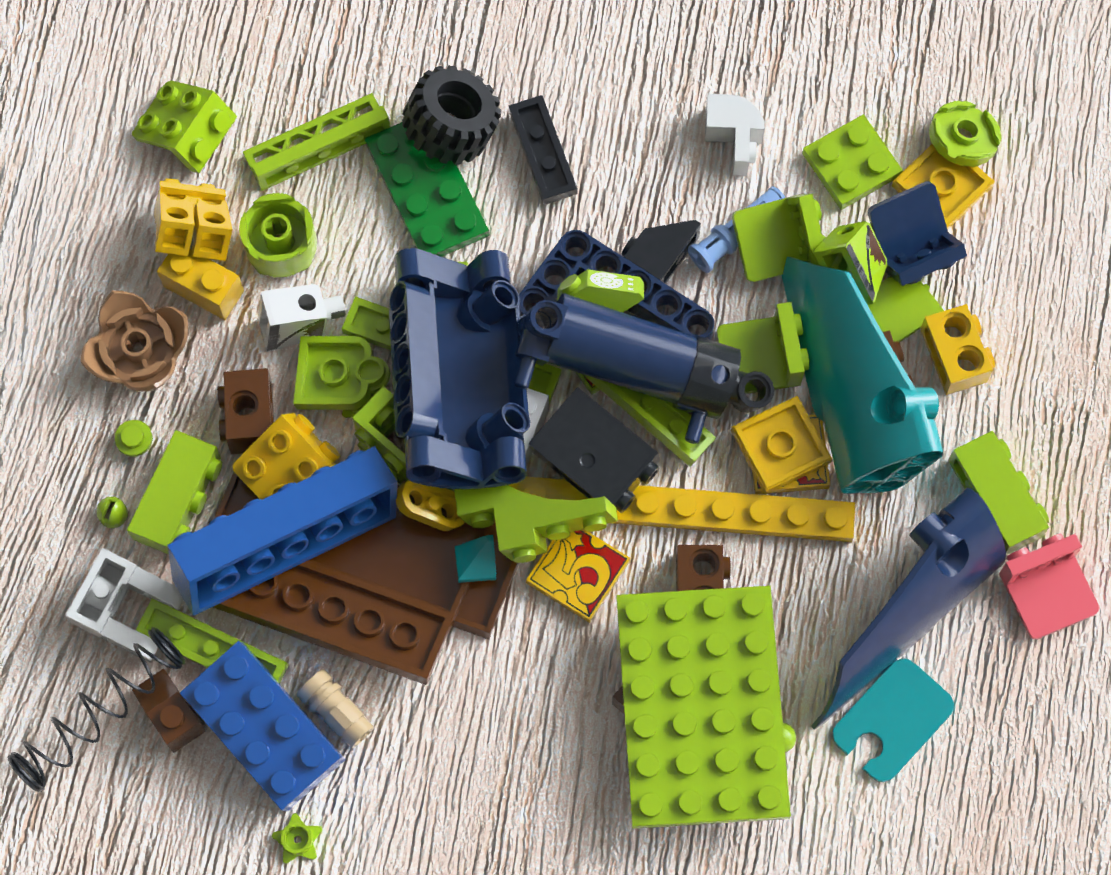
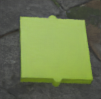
M891 276L881 282L874 303L868 304V307L882 332L890 330L893 341L902 342L921 328L926 316L944 311L929 292L930 287L928 284H923L919 281L902 286Z

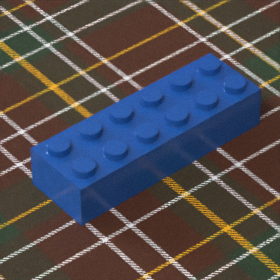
M375 446L366 451H355L345 461L332 467H322L316 470L311 477L303 481L288 483L281 487L277 493L263 500H252L242 510L229 516L222 515L216 517L208 526L193 533L185 532L176 537L172 543L168 544L172 581L190 612L195 616L396 518L397 480Z

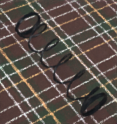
M152 627L148 634L162 653L176 666L161 660L138 643H133V647L151 680V690L141 689L111 668H106V672L123 702L125 709L123 715H118L105 709L83 692H78L79 698L95 725L97 731L96 739L85 738L67 727L57 718L51 717L52 723L67 747L70 756L68 764H61L52 760L27 741H23V744L34 760L40 774L20 754L16 752H11V755L8 754V762L12 769L31 789L36 792H42V790H45L46 785L43 770L33 752L56 766L66 768L71 767L73 764L71 747L60 726L83 741L96 743L100 740L98 722L86 700L110 716L126 718L128 714L127 703L113 675L139 692L150 694L155 691L153 675L140 650L166 667L180 669L182 664L185 665L183 655L159 629ZM22 767L31 775V777L22 769Z

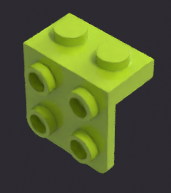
M170 80L159 89L156 98L145 114L139 118L136 127L132 131V136L139 142L170 150L190 171L200 173L238 116L213 90Z
M798 194L740 209L732 214V222L742 265L748 281L756 282L782 275L787 257L819 265L813 252L826 237L821 233L819 224L822 218L821 208L818 201L813 198V194Z
M791 302L777 304L774 317L722 324L717 328L719 343L740 349L741 361L739 371L745 373L757 371L766 374L772 380L774 390L801 386L804 372L809 370V358L807 349H800L798 336L803 334L802 321L799 313H793ZM746 384L745 394L757 392L754 385Z

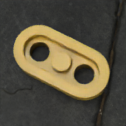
M409 480L397 488L396 505L405 516L442 531L453 530L465 523L457 515L454 491L447 488L426 486ZM409 494L415 499V505L411 502ZM441 508L446 510L447 518L443 516Z

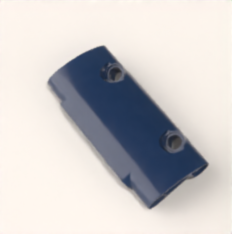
M417 248L400 250L394 257L396 285L389 299L395 431L396 435L403 438L405 442L406 477L414 483L448 489L491 488L515 484L524 480L527 476L523 434L530 428L531 421L528 411L527 389L518 388L514 384L521 358L515 355L520 339L516 330L517 322L520 318V298L517 290L510 283L507 254L499 250H487L480 253L467 266Z

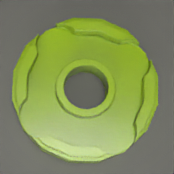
M953 101L941 106L931 120L929 135L936 151L945 159L960 166L976 167L987 163L995 155L1001 141V132L998 123L988 111L984 110L982 112L975 108L976 104L968 101ZM958 129L968 130L973 137H964L959 133Z

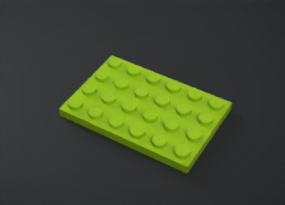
M771 585L616 595L632 829L790 819L791 812Z

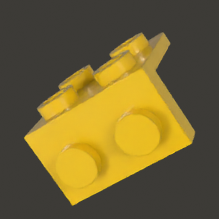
M295 413L281 415L234 462L233 471L259 499L263 500L277 493L281 487L288 483H298L311 477L316 470L322 467H332L340 463L338 459L341 456L329 442L324 441L322 443L313 433L315 428L306 417L301 414L296 416Z

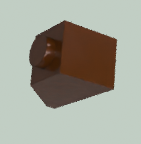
M163 668L153 675L155 681V691L153 693L146 694L132 689L166 745L175 753L206 732V730ZM150 678L139 684L138 687L147 691L151 690L152 683Z

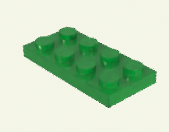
M402 122L364 138L371 157L415 248L443 257L490 236L489 229L458 166L454 165L452 161H448L447 164L440 163L438 158L433 157V159L425 156V151H418L413 146L414 140H408L405 134L407 128L403 127Z

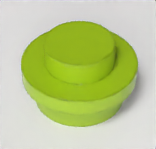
M139 420L124 422L115 433L117 448L122 454L129 457L143 455L149 450L153 441L150 428Z

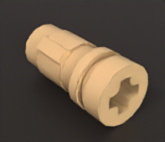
M322 669L312 676L296 695L305 705L310 704L309 709L313 714L319 713L324 718V722L340 738H343L351 748H354L372 732L374 726L364 717L365 715L340 692L342 687L337 682L332 683V676L325 669Z

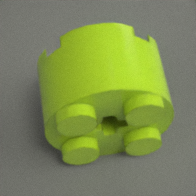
M283 193L261 196L253 202V205L241 217L239 225L240 237L247 258L258 273L271 277H289L310 267L317 249V236L309 210L296 201L294 197Z

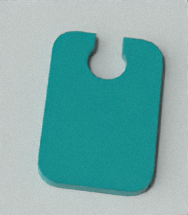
M899 659L892 663L836 724L832 734L833 741L848 756L856 747V742L860 736L873 734L878 737L882 744V752L878 757L870 759L862 770L878 782H888L900 772L950 717L954 710V701L946 690L909 659Z

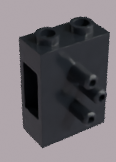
M579 387L571 393L528 443L533 454L588 499L605 496L616 507V512L618 510L620 513H623L634 501L636 496L633 492L641 482L647 485L660 469L657 465L660 461L659 453Z

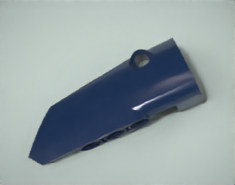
M966 488L940 510L938 515L935 512L931 513L909 534L911 539L924 551V554L883 609L839 661L836 681L829 701L822 714L811 725L814 730L825 724L890 667L892 663L931 631L941 618L1004 564L1006 550L999 527L985 501L972 489Z

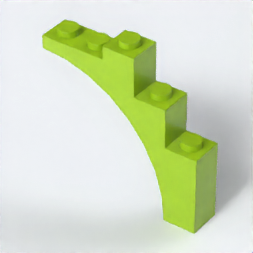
M509 485L481 489H454L458 517L474 528L489 527L494 524L495 520L499 551L516 563L530 562L536 559V555L548 553L546 538L561 540L569 537L570 532L583 529L588 532L600 531L607 527L606 524L618 521L616 507L605 496L582 500L547 499L521 492Z

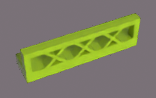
M370 93L243 151V155L261 191L364 145V138L390 127L389 116L383 105L379 106L373 93ZM368 106L371 107V111L354 118L357 111ZM331 123L338 125L322 133L324 126ZM298 138L305 139V141L290 147L292 141ZM265 153L274 154V155H272V156H270V157H268V158H266V159H263V160H261V161H259V162H257V163H256V161H255V159H254V158H256V157H258V156H261V155H263V154H265Z

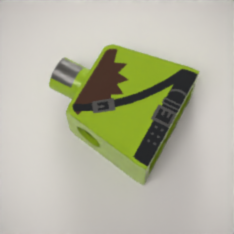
M862 221L838 226L821 242L813 253L820 266L850 272L867 305L873 304L887 267L886 256L870 223Z

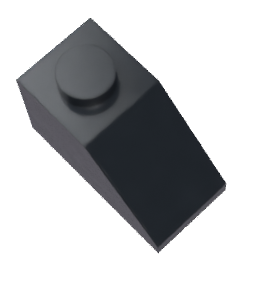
M690 220L645 228L638 238L633 236L629 239L622 251V255L666 284L688 254V247L699 239L701 223L697 220Z

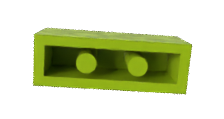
M175 430L127 528L129 535L134 541L169 555L168 544L172 543L179 535L191 532V528L188 527L194 514H200L206 502L207 494L204 492L210 480L214 482L217 479L222 468L223 461L220 460L221 456L216 446Z
M992 430L954 449L948 462L963 488H970L975 491L989 507L1001 532L1007 556L1043 538L1049 529L1047 524L1049 523V517L1044 507L1040 503H1035L1029 493L1030 485L1024 473L1020 470L1016 471L1010 461L1011 452L1008 445L1003 439H998Z

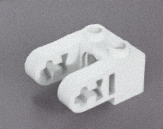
M102 548L65 615L67 621L135 656L138 655L133 647V643H138L152 654H155L158 647L150 637L114 620L113 617L129 589L149 599L153 598L176 610L180 608L183 598L175 585ZM140 650L144 659L151 662L152 658Z

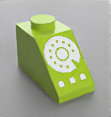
M587 269L578 276L573 274L567 277L560 284L557 301L561 294L564 293L623 313L644 299V282L637 276Z

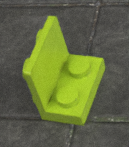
M383 386L352 418L356 431L354 435L359 441L357 446L360 450L366 451L374 446L376 447L397 482L401 484L403 481L409 480L406 477L405 453L387 439L395 430L393 393Z

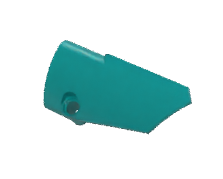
M787 257L782 281L787 302L792 303L793 313H799L801 317L803 334L798 336L800 349L806 348L809 358V370L804 372L815 415L825 424L840 491L844 494L896 490L907 484L944 455L934 420L939 411L938 395L931 387H915L877 324L850 272Z

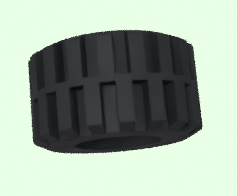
M450 65L447 69L442 66L435 67L433 71L428 70L423 74L422 78H419L404 107L402 125L404 128H407L405 134L408 140H414L413 146L418 151H425L426 157L433 159V157L438 158L439 162L444 164L452 161L454 165H459L464 160L471 162L476 156H480L500 122L501 109L498 108L500 104L498 97L492 95L494 92L493 88L490 85H485L482 77L479 75L475 77L470 74V70L463 68L461 71L456 66Z

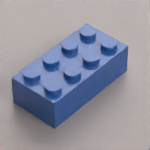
M240 641L236 642L180 692L184 699L282 811L288 812L346 760L257 657Z

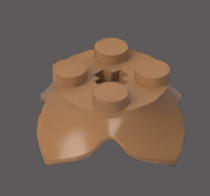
M112 290L100 307L98 315L100 330L98 335L88 339L83 346L81 364L95 377L106 382L119 383L136 392L156 390L171 378L175 370L176 360L185 347L188 339L187 316L174 307L163 306L157 310L152 309L143 298L134 293ZM140 342L145 347H143L142 351L135 352L132 351L134 350L132 345Z

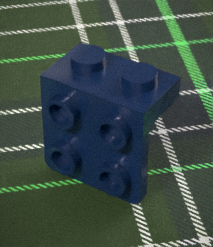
M925 181L874 204L868 209L871 227L887 259L885 272L902 286L917 283L923 279V276L937 270L950 268L956 261L967 257L964 243L948 232L936 186L929 181Z

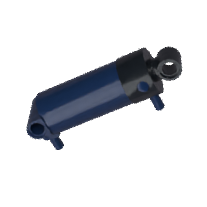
M564 293L561 294L557 302L549 300L538 302L522 315L517 322L516 330L520 339L515 355L521 358V362L514 382L516 387L521 389L529 388L535 364L543 366L546 363H550L670 402L674 408L692 413L685 440L688 443H699L706 417L718 419L727 407L728 402L740 412L749 413L768 405L774 396L773 382L766 374L757 371L750 373L739 371L741 361L740 349L701 336L685 334ZM535 317L541 319L544 329L536 323ZM747 383L756 387L758 392L756 401L748 399L745 395Z

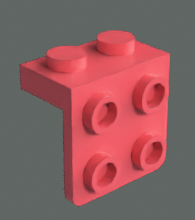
M1060 533L1041 542L1042 547L1029 552L1028 548H1023L1007 556L1008 562L1005 563L999 572L1023 625L1032 639H1040L1095 616L1099 611V604L1075 558L1082 548L1076 533L1065 538Z

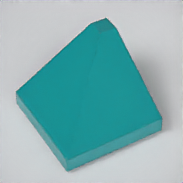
M486 535L454 547L458 583L496 580L493 535Z

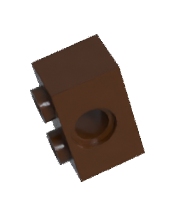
M268 368L223 372L224 386H218L217 392L219 407L225 408V419L219 420V435L221 442H227L231 455L243 454L274 423L273 385ZM245 408H252V409H254V410H253L250 414H248V415H244V416L238 415V413H239L242 409H245Z

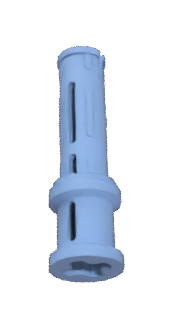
M771 186L768 191L746 208L785 198V196L778 188ZM732 219L725 225H715L711 229L709 236L699 244L694 243L688 247L690 258L703 272L709 273L713 270L714 263L724 255H730L736 251L738 243Z

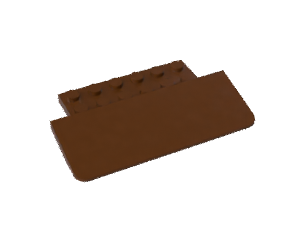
M233 472L214 519L222 515L229 516L242 510L250 501L259 499L235 472ZM409 494L411 502L415 505V499ZM396 506V518L213 606V608L427 686L451 627L488 640L490 639L519 563L511 561L499 551L495 520L493 525L485 528H474L465 522L453 530L442 531L405 516ZM441 508L443 516L447 518L446 510ZM486 535H493L496 580L458 583L454 547Z

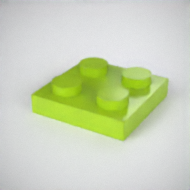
M864 114L807 145L802 151L803 156L840 210L892 182L903 172Z

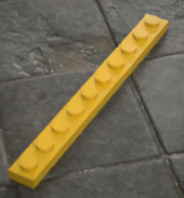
M526 476L524 480L509 485L521 492L547 499H588L565 479ZM639 485L633 492L636 496L634 501L623 513L617 510L618 521L613 522V524L852 542L854 539L855 502Z

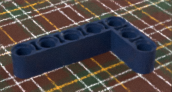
M580 230L568 231L560 238L519 294L521 317L527 312L525 307L531 303H538L544 300L557 302L560 284H549L546 281L549 276L558 275L565 280L573 274L578 276L587 269L597 271L603 266H608L615 271L614 273L637 276L644 282V299L629 308V312L640 319L695 336V334H692L688 328L692 325H701L706 329V332L697 336L710 340L713 339L714 319L706 309ZM573 247H579L585 251L580 256H571L567 253ZM669 305L676 312L671 315H663L657 309L660 306ZM535 317L536 323L543 328L544 324L541 319Z

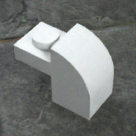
M708 94L705 141L732 142V176H747L749 163L756 162V144H762L765 129L763 117L758 108L743 97L731 94Z

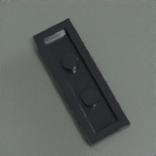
M543 95L508 105L509 114L543 205L578 194L577 185Z

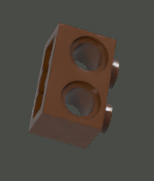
M677 545L676 591L724 588V580H730L731 560L730 557H723V545ZM699 561H706L712 565L714 571L709 575H700L694 570L693 565Z

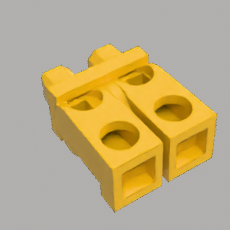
M165 178L163 181H160L154 208L156 223L155 252L188 256L193 235V257L226 261L233 229L227 202L225 201V190L216 189L215 185L205 183L194 186L181 184L176 179Z

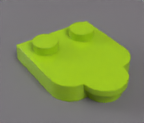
M300 336L293 404L297 410H355L361 408L367 403L371 393L378 392L383 386L385 387L388 384L391 376L389 366L383 359L374 357L372 348L362 337Z

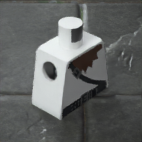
M316 284L262 291L260 295L258 322L266 352L299 344L300 336H324L327 320L345 317L346 315L342 296L323 299L320 287Z

